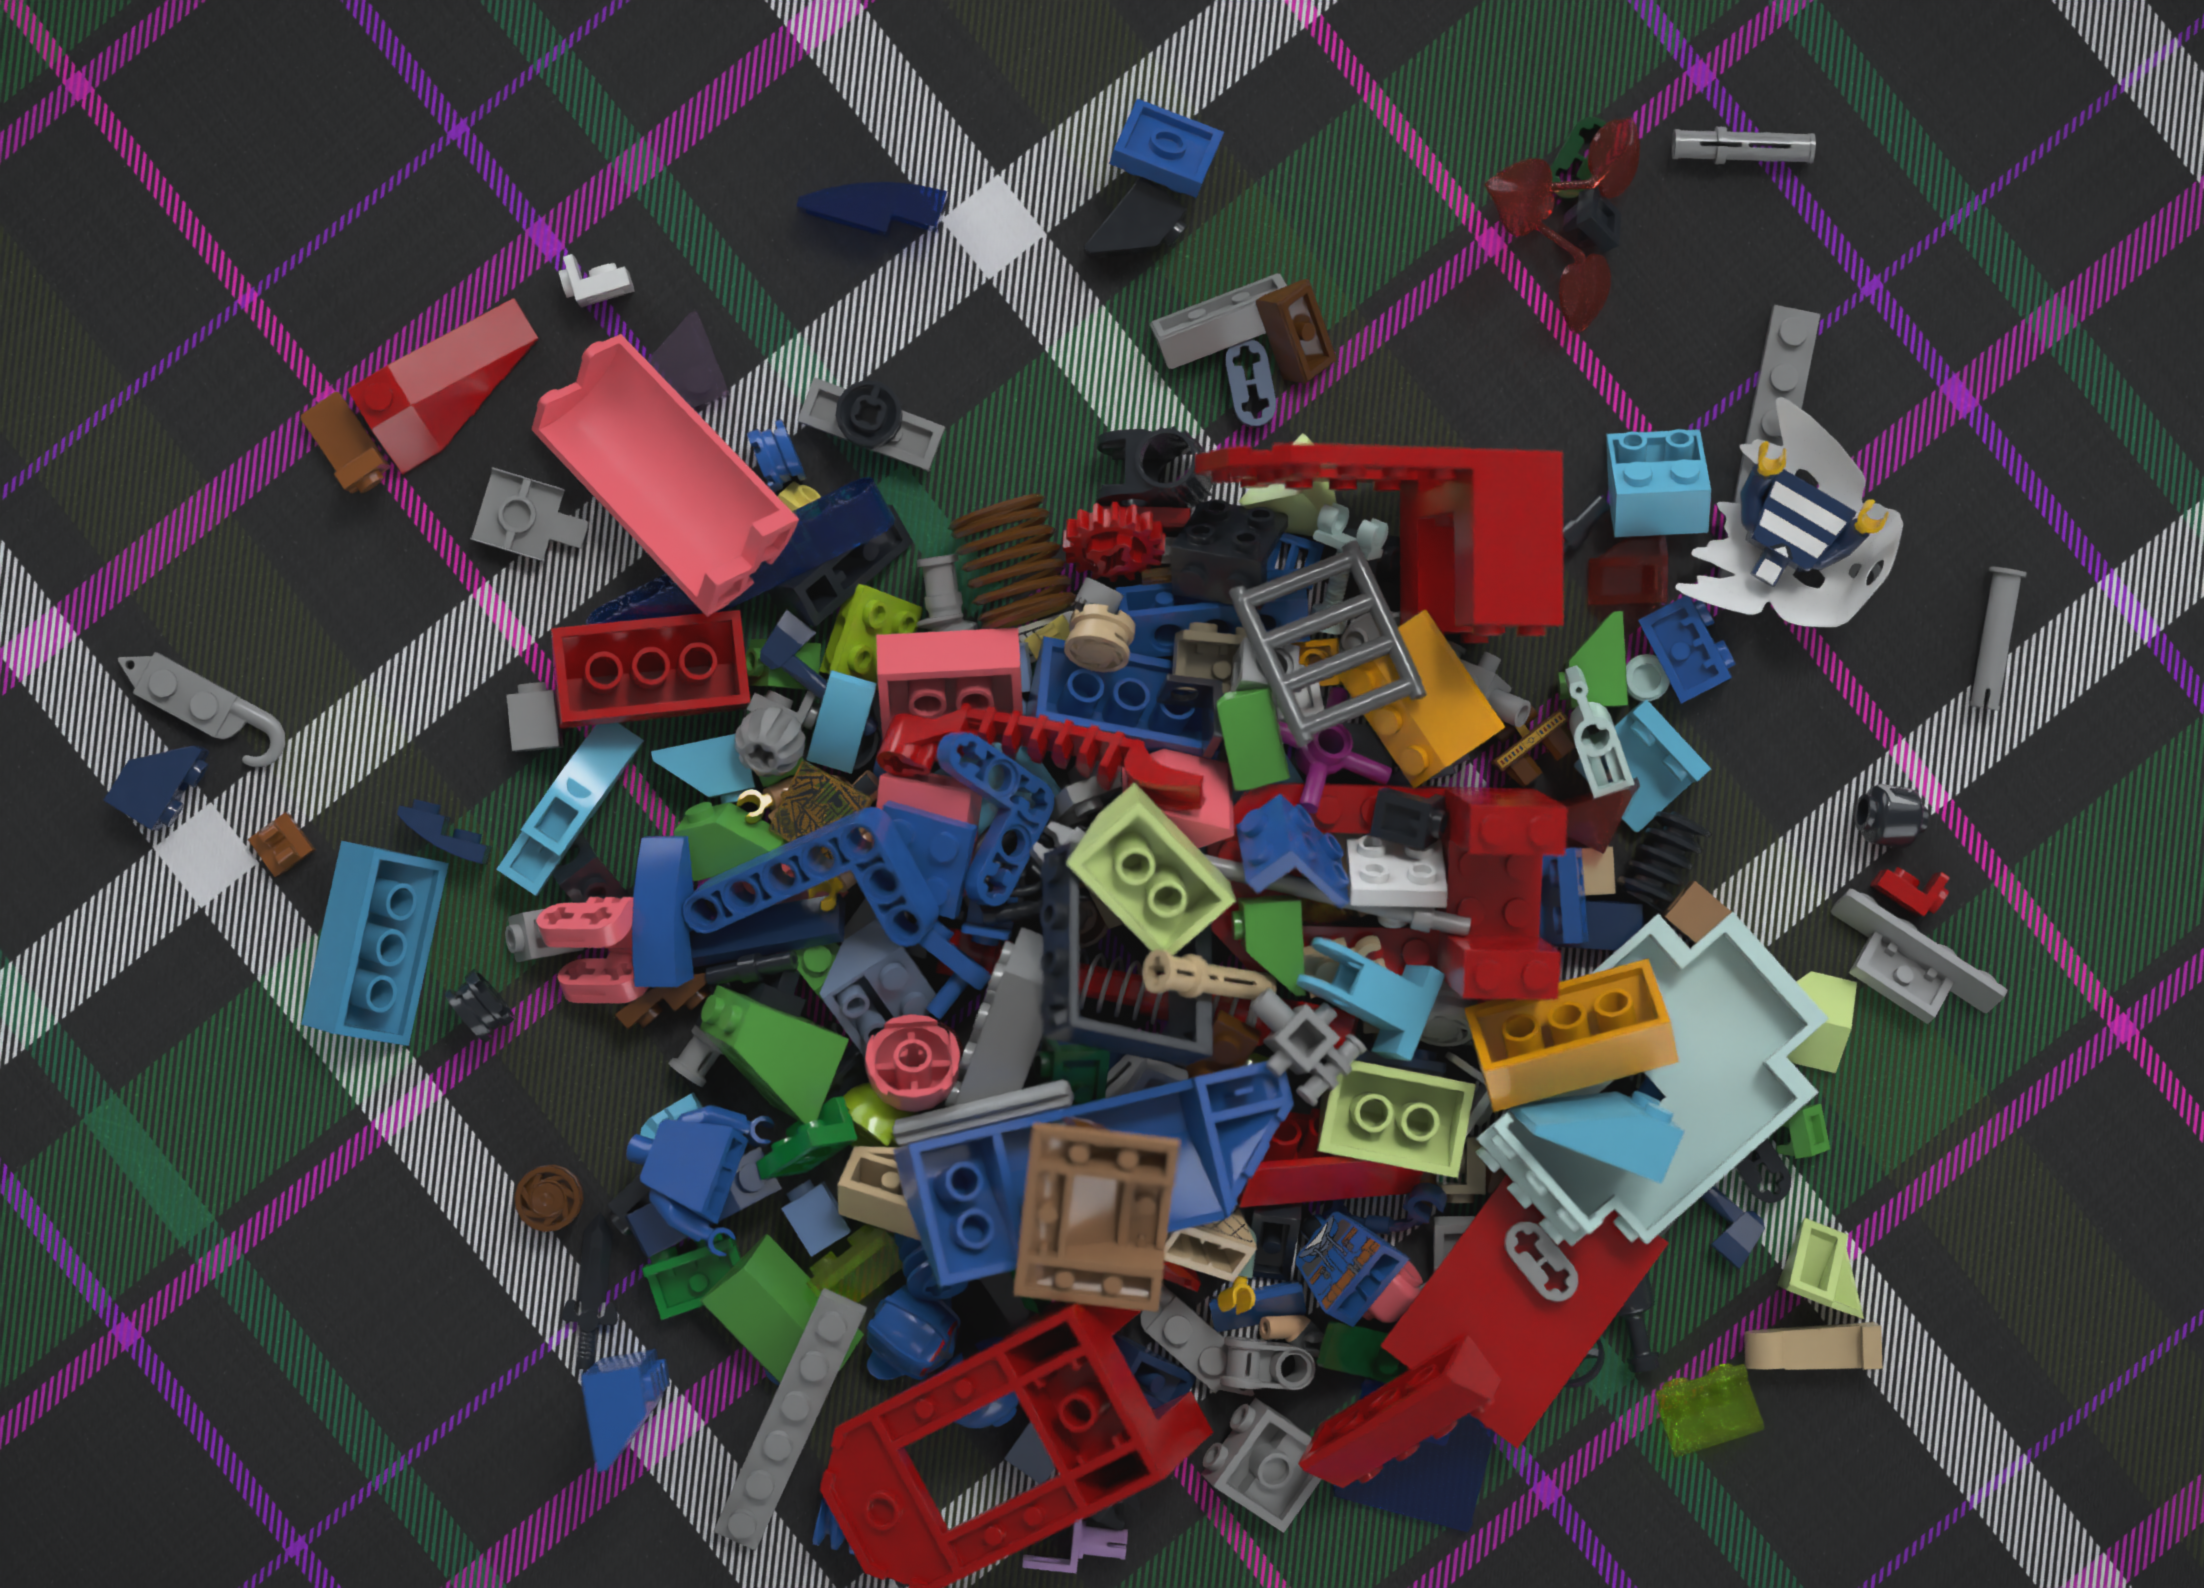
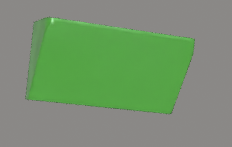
M1265 687L1226 692L1217 701V711L1235 791H1246L1289 779L1290 774L1271 688Z

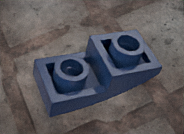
M413 799L412 807L399 805L397 815L412 830L433 845L461 858L480 864H488L492 846L480 844L482 834L455 828L453 837L447 836L451 817L439 814L441 805Z
M1607 900L1586 901L1589 942L1552 944V946L1618 950L1644 927L1645 904Z

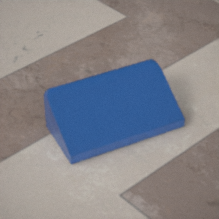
M1298 1280L1252 1288L1256 1297L1255 1304L1248 1311L1238 1315L1236 1314L1237 1304L1233 1309L1222 1312L1218 1306L1219 1295L1208 1299L1213 1326L1217 1332L1258 1325L1262 1317L1304 1315L1306 1313L1303 1287Z

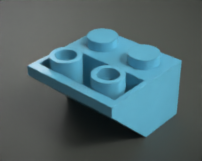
M1676 429L1672 431L1607 434L1609 504L1611 506L1610 512L1615 537L1708 533L1711 486L1700 430Z

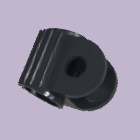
M1172 426L1171 429L1159 427L1155 431L1126 429L1106 432L1097 437V450L1099 452L1112 456V460H1125V484L1101 485V489L1096 493V503L1099 505L1111 506L1112 502H1118L1119 506L1129 507L1134 504L1137 507L1190 508L1191 511L1192 507L1198 504L1202 505V501L1206 496H1212L1210 492L1211 487L1217 483H1212V477L1195 474V455L1206 451L1186 430L1180 432L1175 426ZM1181 455H1192L1191 466L1181 479L1172 483H1161L1162 472L1171 460Z

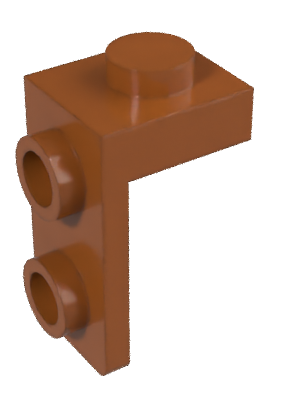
M333 392L301 415L302 422L337 471L334 475L345 490L352 494L359 490L362 494L383 481L384 477L382 474L390 469L391 466L339 392Z

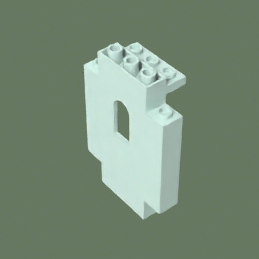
M1734 912L1728 914L1690 949L1658 914L1592 972L1595 973L1648 958L1671 1020L1679 1062L1644 1071V1074L1665 1096L1660 1101L1659 1106L1671 1111L1674 1114L1672 1121L1685 1131L1662 1184L1534 1135L1509 1111L1510 1108L1475 1138L1481 1145L1475 1153L1493 1173L1500 1168L1503 1169L1513 1181L1507 1189L1525 1209L1532 1203L1545 1217L1538 1224L1557 1245L1565 1239L1570 1246H1573L1585 1234H1590L1603 1223L1602 1219L1613 1210L1619 1215L1613 1223L1631 1243L1639 1237L1644 1244H1648L1818 1093L1786 1056L1829 1018ZM1613 1080L1547 1098L1597 1094Z

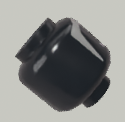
M1877 784L1871 787L1867 793L1862 794L1857 801L1854 814L1855 825L1861 831L1866 841L1875 845L1905 848L1912 845L1918 835L1925 832L1929 819L1928 810L1922 805V800L1917 791L1907 787Z

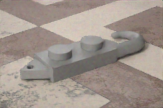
M1162 1284L1158 1312L1146 1310L1141 1312V1325L1145 1332L1214 1393L1218 1390L1253 1396V1389L1241 1390L1240 1388L1220 1384L1221 1376L1226 1375L1229 1347L1224 1344L1225 1338Z

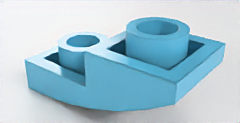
M831 670L807 761L852 774L876 690V683Z

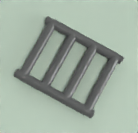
M1356 540L1345 544L1342 547V553L1249 590H1246L1245 586H1239L1229 591L1237 615L1298 747L1306 746L1314 740L1312 735L1408 696L1411 701L1422 699L1427 695L1417 668L1367 559ZM1351 570L1361 595L1266 632L1255 607ZM1370 612L1381 637L1285 675L1275 649ZM1387 654L1390 655L1400 677L1399 680L1304 717L1294 695L1295 691Z

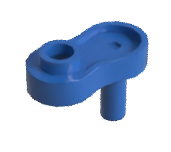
M937 919L934 926L918 943L954 971L926 1007L930 1013L941 1020L968 984L982 991L991 980L992 975L950 941L954 933Z

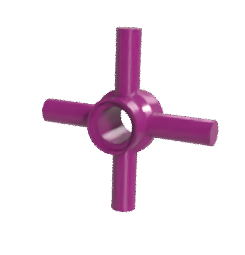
M1341 687L1331 688L1325 709L1347 701L1348 691ZM1278 720L1282 742L1297 748L1295 754L1296 763L1299 769L1307 775L1299 805L1308 813L1318 811L1326 777L1338 772L1341 768L1382 785H1386L1392 768L1352 752V736L1344 725L1339 724L1312 735L1314 739L1306 746L1298 747L1287 723Z

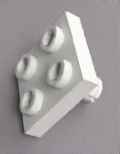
M1370 835L1361 838H1347L1346 862L1350 882V905L1446 907L1447 884L1441 840L1438 839L1437 842L1422 850ZM1378 916V922L1388 928H1400L1407 924Z

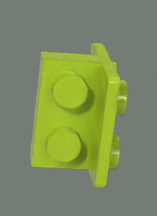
M859 584L855 593L840 607L819 671L830 675L832 670L877 684L876 690L879 691L876 635L916 633L918 629L916 622L920 620L923 611L922 607L869 586Z

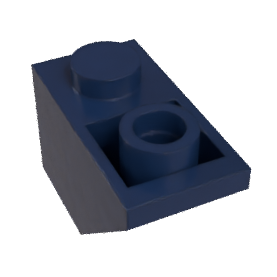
M192 745L128 760L105 796L104 801L150 830L160 831L163 825L170 827L183 809L184 804L179 800L189 785L193 788L196 787L205 775L209 764L204 760L209 751L203 747Z

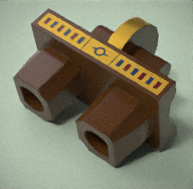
M1532 705L1529 717L1521 727L1506 723L1504 725L1505 728L1495 734L1496 738L1502 744L1515 734L1520 739L1490 761L1497 772L1505 771L1514 782L1523 788L1543 773L1527 753L1538 743L1541 742L1555 761H1558L1574 749L1576 745L1573 736L1564 724L1569 719L1561 709L1553 712L1530 731L1526 725L1539 716Z

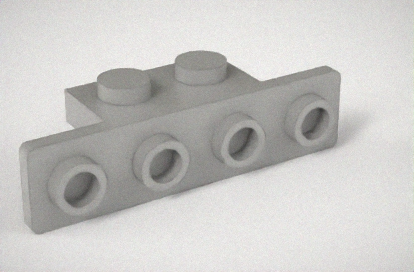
M1849 889L1831 909V913L1868 937L1849 973L1927 1024L1936 1017L1949 991L1983 1013H1988L2004 999L2007 993V989L1997 983L1989 973L1975 969L1957 957L1952 949L1932 941L1917 931L1916 927L1909 921L1897 918L1880 907L1867 894Z

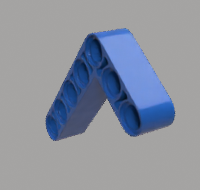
M868 807L708 879L686 899L682 914L690 928L696 932L710 933L849 870L854 874L886 935L898 945L911 946L919 942L936 923L939 917V908L892 819L880 808ZM859 828L867 830L872 835L873 842L864 839L860 834ZM820 846L829 849L833 854L834 860L824 856ZM781 864L789 866L795 877L787 875L783 871ZM881 869L890 872L894 876L896 883L886 880ZM742 881L749 883L754 888L756 895L748 892ZM704 899L711 901L715 905L717 912L709 909ZM904 911L913 914L917 918L919 925L911 923L905 917Z

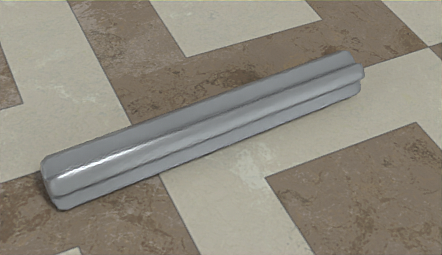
M1055 1081L897 1119L893 1126V1135L898 1146L902 1147L911 1143L1065 1109L1072 1105L1074 1100L1073 1092L1068 1081Z

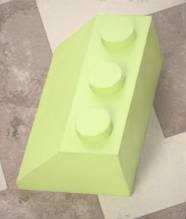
M1135 783L1099 813L1067 860V865L1151 951L1157 949L1164 950L1173 956L1235 902L1230 881Z
M1353 1060L1350 1064L1352 1067L1350 1073L1347 1076L1339 1074L1336 1077L1339 1083L1333 1091L1326 1089L1322 1093L1318 1151L1458 1178L1476 1084Z

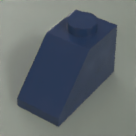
M1117 1333L1112 1335L1150 1407L1156 1409L1190 1391L1197 1378L1192 1372L1131 1339Z

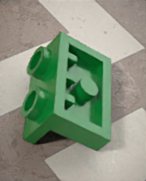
M834 1097L824 1103L817 1120L805 1124L797 1121L786 1129L787 1138L772 1144V1152L758 1160L756 1164L762 1180L806 1173L856 1141L858 1138L854 1129V1122L844 1097Z

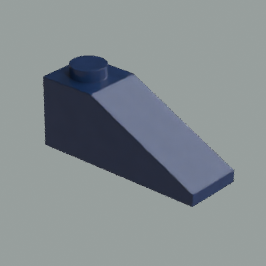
M761 1147L742 1156L718 1222L782 1189L776 1178L761 1179L756 1164L758 1160L765 1156ZM652 1203L625 1216L646 1258L688 1237L667 1225Z

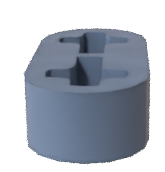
M1249 339L1229 347L1225 357V367L1237 419L1247 427L1260 428L1272 420L1276 411V398L1267 353L1258 341ZM1248 348L1250 355H1258L1260 362L1253 364L1254 379L1246 381L1243 367L1234 366L1233 359L1239 358L1240 349ZM1248 387H1256L1259 401L1267 400L1268 408L1262 410L1261 418L1253 419L1251 412H1243L1242 405L1247 404L1249 401Z

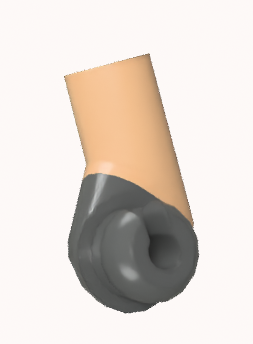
M1267 1316L1261 1318L1259 1325L1260 1335L1264 1340L1285 1339L1289 1344L1304 1349L1312 1357L1318 1358L1322 1339L1325 1335L1306 1316Z

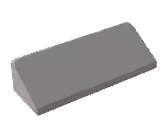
M1278 273L1151 321L1152 323H1149L1167 367L1169 369L1179 367L1265 334L1266 331L1256 306V300L1265 294L1287 286L1282 276Z

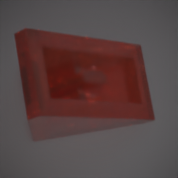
M1633 778L1635 785L1594 798L1592 791L1558 801L1567 807L1566 835L1604 854L1612 844L1640 788L1638 778Z

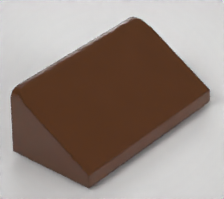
M1300 280L1265 294L1256 300V306L1283 379L1306 384L1337 361L1310 280Z

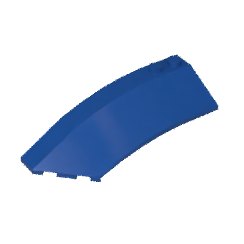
M1267 1061L1078 1106L911 1143L893 1149L903 1195L938 1286L942 1287L1017 1269L1033 1123L1066 1126L1067 1124L1062 1118L1068 1116L1101 1124L1111 1132L1180 1140L1167 1233L1228 1219L1237 1204L1236 1199L1248 1178H1252L1270 1146L1268 1143L1280 1122L1285 1120L1294 1105L1286 1070L1280 1077H1277L1266 1067Z

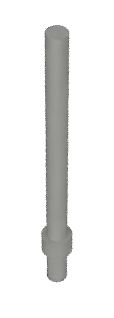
M1204 854L1228 880L1248 884L1245 878L1243 863ZM1285 874L1265 888L1337 906L1309 879ZM1350 902L1344 906V908L1409 923L1410 929L1429 933L1430 929L1467 937L1471 923L1469 918L1437 911L1435 907L1352 906Z

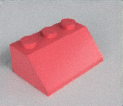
M1018 628L876 635L882 739L885 737L892 717L901 713L937 719L961 709L962 704L967 703L971 705L972 709L987 710L988 706L996 708L997 712L1012 714L1013 710L1021 711L1023 715Z

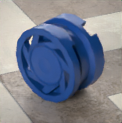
M782 419L775 421L777 429L774 430V433L771 429L762 432L759 429H755L747 433L750 444L754 447L753 450L762 473L768 481L769 488L774 493L782 490L783 484L792 480L791 476L797 475L800 482L807 479Z

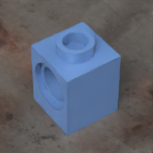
M809 1179L786 1194L791 1202L781 1209L811 1257L854 1229L846 1216L838 1214V1202L825 1181L814 1187Z

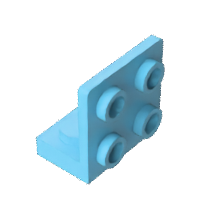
M1648 700L1641 701L1614 726L1635 785L1601 796L1634 832H1639L1654 818L1656 812H1661L1691 783L1700 780L1711 769ZM1600 756L1604 770L1609 769L1605 756ZM1578 759L1574 767L1588 782L1582 762Z

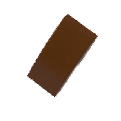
M705 973L694 974L693 979L678 987H656L629 1003L616 1016L627 1029L632 1028L637 1023L644 1029L664 1011L659 1005L663 999L666 1000L674 1011H678L683 1006H686L691 1012L711 994L710 990L706 987L708 983Z

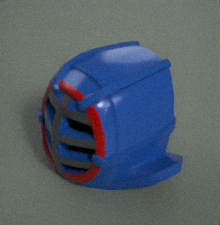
M905 1284L891 1296L888 1295L879 1302L874 1310L876 1315L867 1326V1344L873 1350L867 1361L870 1375L881 1380H891L902 1375L922 1380L953 1357L961 1320L952 1310L951 1298L938 1301L918 1299L909 1293L907 1284Z

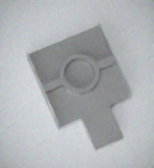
M492 467L491 477L472 538H470L471 540L542 562L549 539L582 549L590 522L558 512L563 493L566 490Z

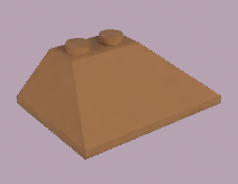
M1033 1123L1014 1295L1158 1312L1180 1140Z

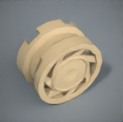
M1084 605L1082 612L1075 609L1071 614L1069 622L1070 635L1064 644L1065 654L1078 666L1091 671L1114 672L1124 668L1130 658L1128 646L1134 640L1136 631L1132 618L1121 610L1118 612V615L1107 612V605Z

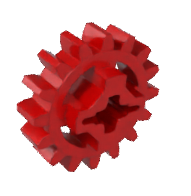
M1112 502L1110 509H1104L1096 503L1093 504L1092 513L1080 509L1077 511V520L1068 519L1066 530H1063V551L1066 552V562L1076 563V571L1078 573L1091 570L1092 579L1095 580L1102 576L1109 577L1110 582H1116L1118 575H1125L1131 581L1135 580V572L1137 571L1148 575L1151 573V565L1160 566L1162 554H1165L1163 524L1161 521L1153 522V513L1150 511L1137 514V505L1134 504L1124 508L1120 507L1118 502Z

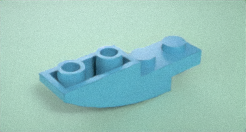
M619 723L596 725L522 827L521 834L497 870L535 896H538L588 820L595 815L644 740Z

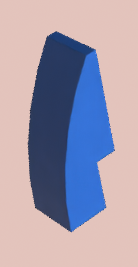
M645 836L641 840L636 869L632 917V957L635 987H678L694 978L689 932L693 929L685 922L682 914L686 899L694 892L688 836Z

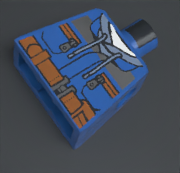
M1339 1211L1332 1213L1327 1220L1321 1214L1312 1215L1305 1220L1301 1227V1234L1308 1243L1296 1256L1297 1267L1325 1313L1354 1327L1409 1261V1258L1403 1252L1359 1222Z

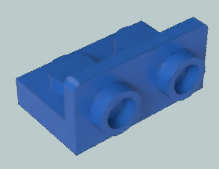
M1686 595L1638 620L1681 703L1732 678L1728 668L1736 665L1724 640L1715 644L1707 628L1715 622L1705 602L1699 600L1694 602L1692 597Z
M1565 848V856L1543 855L1540 937L1550 945L1589 942L1582 848Z

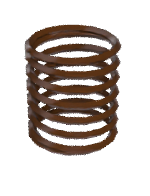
M1029 494L979 509L953 520L947 528L952 531L950 536L958 539L991 527L1032 518L998 534L961 545L955 552L962 556L996 544L1037 535L1005 550L963 564L961 570L971 572L1005 560L1042 552L1007 568L969 580L967 587L975 589L1010 577L1044 570L1014 584L976 596L972 603L977 606L1019 593L1049 587L1021 600L981 613L977 619L983 622L981 629L1013 627L1063 610L1076 603L1075 598L1077 595L1071 592H1062L1070 586L1073 579L1065 575L1055 576L1064 570L1067 562L1059 558L1050 559L1060 551L1062 546L1053 541L1045 542L1054 535L1056 529L1049 525H1040L1048 519L1051 513L1044 508H1035L1042 504L1045 496L1041 494Z

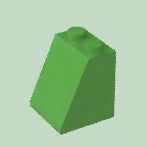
M717 985L714 994L708 997L703 1006L701 1014L703 1022L700 1030L770 1105L803 1124L817 1120L849 1039L815 1021L802 1016H793Z

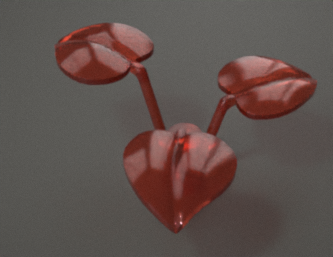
M1632 117L1609 121L1595 134L1588 153V168L1593 176L1587 180L1552 182V172L1547 162L1539 158H1528L1508 166L1484 183L1485 188L1496 205L1500 221L1508 233L1520 237L1535 229L1574 257L1575 263L1568 265L1562 272L1559 285V300L1566 324L1570 331L1575 334L1584 331L1607 300L1611 287L1609 264L1599 254H1590L1585 259L1583 251L1541 223V219L1548 218L1553 211L1554 196L1551 191L1592 189L1598 185L1600 194L1609 199L1625 191L1635 176L1640 158V139Z

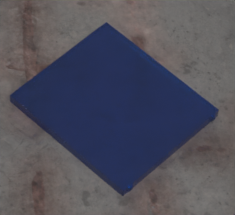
M1365 1378L1361 1384L1359 1400L1386 1383ZM1468 1413L1456 1420L1457 1425L1443 1437L1434 1439L1431 1435L1419 1442L1420 1447L1406 1459L1397 1461L1394 1457L1382 1464L1383 1469L1369 1481L1360 1483L1357 1479L1344 1488L1334 1485V1497L1469 1532L1473 1525L1472 1518L1495 1432L1485 1428L1481 1421Z

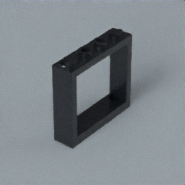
M1069 841L1044 853L1041 866L1043 908L1040 917L1043 926V954L1040 961L1041 971L1043 972V999L1040 1007L1043 1019V1038L1184 1067L1212 1056V994L1202 993L1194 998L1181 996L1177 991L1168 990L1169 1037L1078 1018V875L1067 865V860L1079 843ZM1211 923L1177 951L1173 957L1183 958L1188 954L1200 956L1207 964L1212 965Z

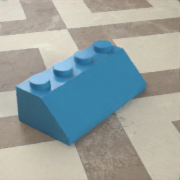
M341 841L302 1025L338 1035L409 1046L449 863Z

